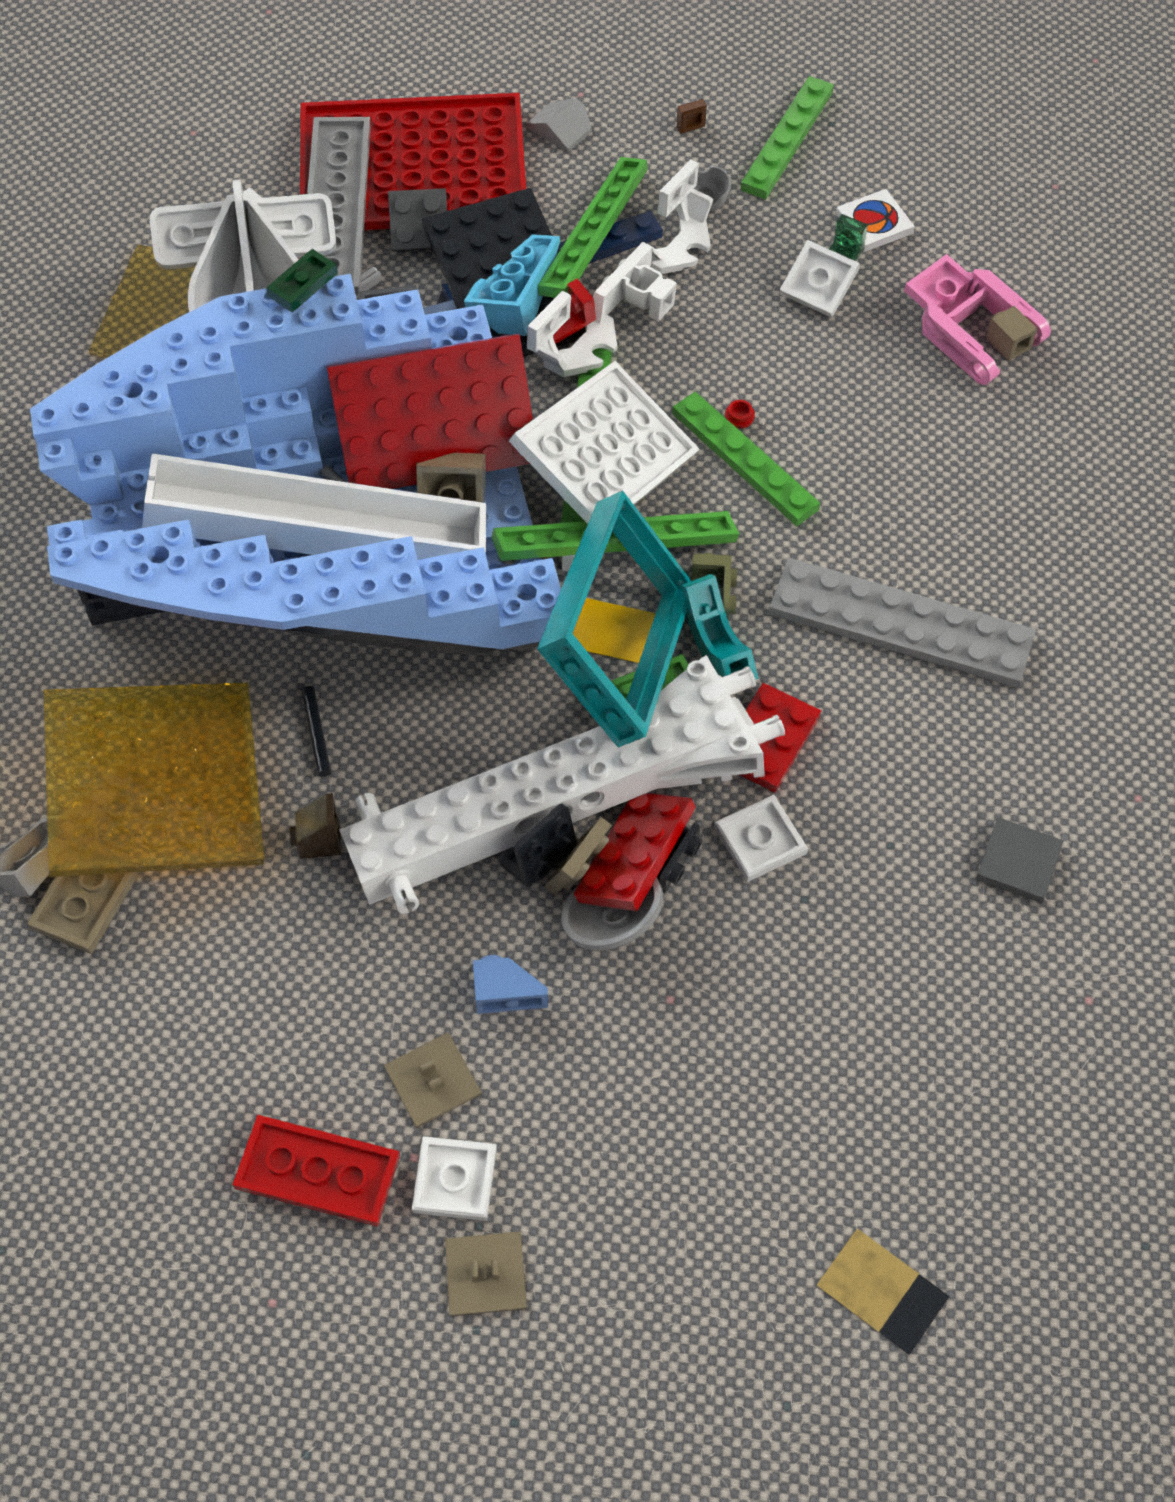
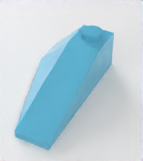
M531 235L511 252L512 258L504 265L497 264L492 268L493 274L488 279L481 278L473 285L464 300L465 307L483 305L489 327L498 334L511 335L518 333L526 336L528 325L536 318L543 297L539 296L537 285L556 257L560 236Z

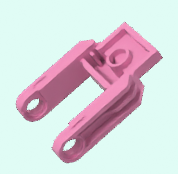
M947 254L907 282L904 288V292L924 309L922 315V334L981 385H986L1000 374V369H998L995 361L983 350L984 347L958 325L974 313L980 305L987 308L993 315L1015 306L1037 328L1038 334L1036 333L1032 346H1038L1051 333L1047 320L990 270L975 269L973 273L967 272Z

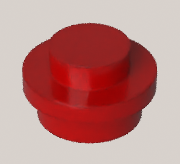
M735 400L726 408L725 418L737 429H744L754 422L755 411L749 402Z

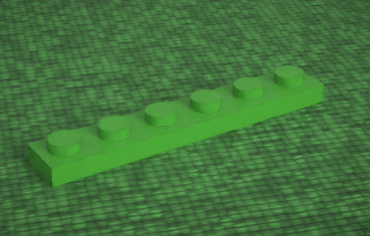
M811 76L807 78L743 178L741 191L765 200L767 199L833 94L834 84Z
M696 391L673 406L672 414L795 526L800 525L819 511L820 502Z

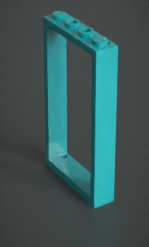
M623 490L596 503L537 647L540 654L617 747L645 738L688 609L681 585L691 581ZM612 531L662 595L626 699L573 635L575 625Z

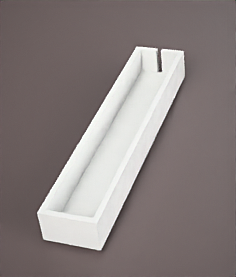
M153 453L151 456L142 528L190 520L194 536L197 539L227 542L265 534L269 549L310 555L409 536L413 538L417 560L484 547L486 553V503Z

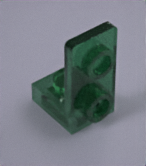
M841 214L836 223L834 242L829 250L856 261L864 250L868 224Z

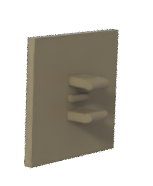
M449 1032L384 1065L416 1128L482 1094Z
M521 1231L445 1239L450 1317L527 1309Z

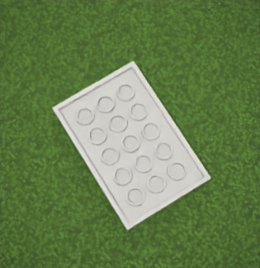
M616 361L518 430L509 440L517 451L587 524L598 501L623 490L635 505L699 451V448Z

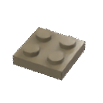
M600 817L582 834L577 841L578 844L565 857L544 888L555 895L563 887L569 890L575 882H578L590 867L588 863L595 855L597 856L609 841L605 834L612 825Z

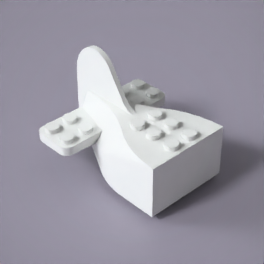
M241 179L233 180L234 195H227L225 201L156 208L150 214L155 261L159 267L168 270L195 267L188 289L189 312L220 296L265 289L297 262L298 258L304 256L311 249L322 255H328L336 248V235L332 203L329 197L321 193L253 198L250 193L243 194Z

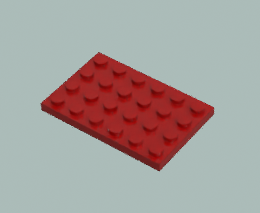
M518 333L326 366L348 483L387 489L417 485L416 466L418 463L451 453L485 454L486 472L530 464L509 442L514 433L533 420L520 334Z

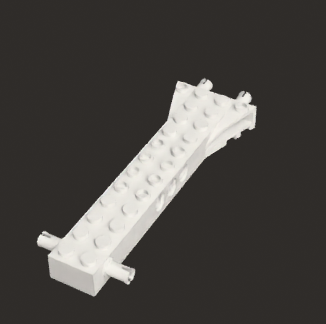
M705 655L700 660L691 662L687 670L660 692L645 738L617 747L599 726L382 813L374 794L365 793L364 795L368 802L367 806H365L361 795L354 801L362 821L339 830L369 905L393 896L399 913L405 914L409 913L405 900H408L412 911L419 906V900L414 893L413 887L514 847L524 835L561 803L569 808L572 823L655 789L702 784L701 779L721 777L722 781L732 780V775L753 773L754 777L765 776L763 752L759 744L785 735L782 721L779 720L778 715H775L752 726L746 724L730 695L756 686L752 671L750 672V668L747 666L742 670L721 677L715 671L707 655Z

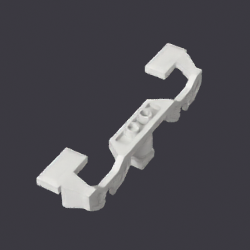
M690 159L660 190L658 214L667 217L676 208L679 215L680 233L667 247L655 249L642 242L627 259L621 260L617 269L611 275H607L601 286L594 292L596 320L585 326L586 332L571 348L557 350L553 339L555 332L570 318V294L561 291L528 325L527 349L535 352L544 360L545 368L562 377L582 374L588 370L600 368L604 360L596 357L592 351L597 348H604L614 353L617 350L614 319L608 316V314L624 297L628 303L642 310L649 309V317L658 322L673 307L677 283L668 278L663 279L662 274L681 271L686 267L695 266L698 263V258L690 255L687 252L688 249L699 248L708 252L711 247L706 219L713 199L694 189L697 185L699 163Z

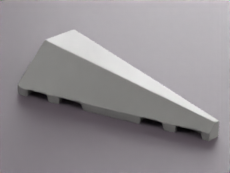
M130 760L122 762L120 767L104 780L100 778L93 783L94 788L81 799L74 796L31 826V829L14 843L10 841L4 845V851L0 854V888L14 898L31 896L76 844L79 837H82L137 773V769Z

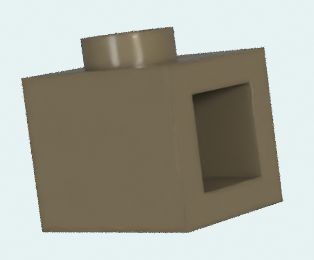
M1013 306L1004 312L996 313L991 318L986 339L1010 361L1032 349L1037 328Z

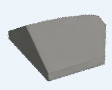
M574 98L549 103L526 123V128L567 153L592 132L585 105L580 100Z

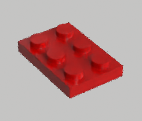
M762 683L747 707L746 712L754 724L778 715L779 720L782 721L785 735L759 744L763 752L765 776L754 777L753 773L738 775L776 793L820 719L822 710Z

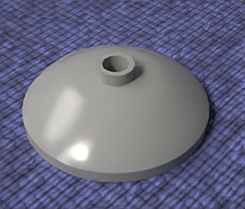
M656 878L638 911L578 903L574 895L576 887L568 896L562 909V926L569 939L585 949L609 950L624 946L644 934L658 917L663 904L661 885Z

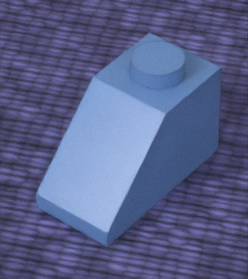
M488 955L480 960H473L477 1014L549 1008L547 987L509 957L501 958L498 955Z

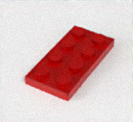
M646 793L629 800L607 836L609 841L601 852L595 856L574 892L578 903L638 911L696 808L692 798Z
M257 1114L232 1185L234 1189L378 1227L400 1159V1152Z

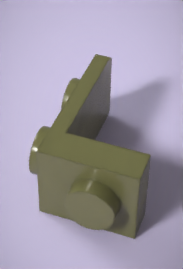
M713 553L693 554L691 581L709 574L716 576L717 583L723 584L722 603L729 621V614L736 613V595H730L731 587L736 588L737 568H731L732 555H715Z

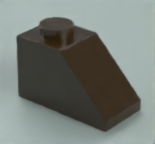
M333 793L324 794L295 812V826H290L289 829L291 847L297 846L300 859L342 855L341 832L339 830L341 829Z

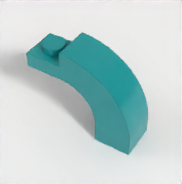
M709 574L682 584L688 608L686 618L702 657L707 655L715 671L721 677L748 666L755 680L759 679L751 648L744 645L737 638L729 624L716 576Z

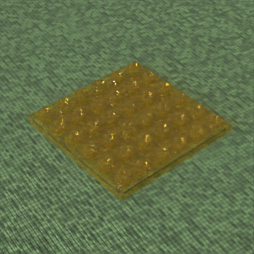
M248 682L43 690L49 877L264 865Z

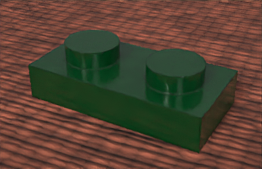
M311 249L266 287L268 297L293 313L338 274L337 264Z

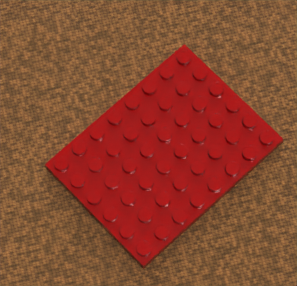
M520 92L300 103V195L307 194L314 117H370L371 129L364 230L390 229L388 191L446 188L447 211L526 189Z

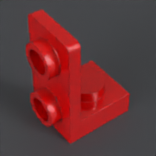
M578 278L567 284L568 292L571 295L570 318L553 335L555 344L596 320L594 298Z

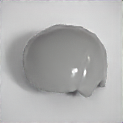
M711 165L705 171L698 170L697 185L694 188L713 199L710 211L721 208L727 201L731 190V178L726 170L716 165Z

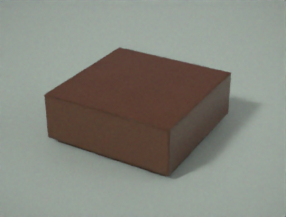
M703 99L678 106L676 128L680 134L705 127L707 105Z

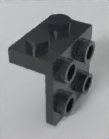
M561 803L524 835L514 847L506 850L498 858L500 866L528 888L537 880L543 879L549 873L550 868L561 858L567 857L578 844L569 808Z

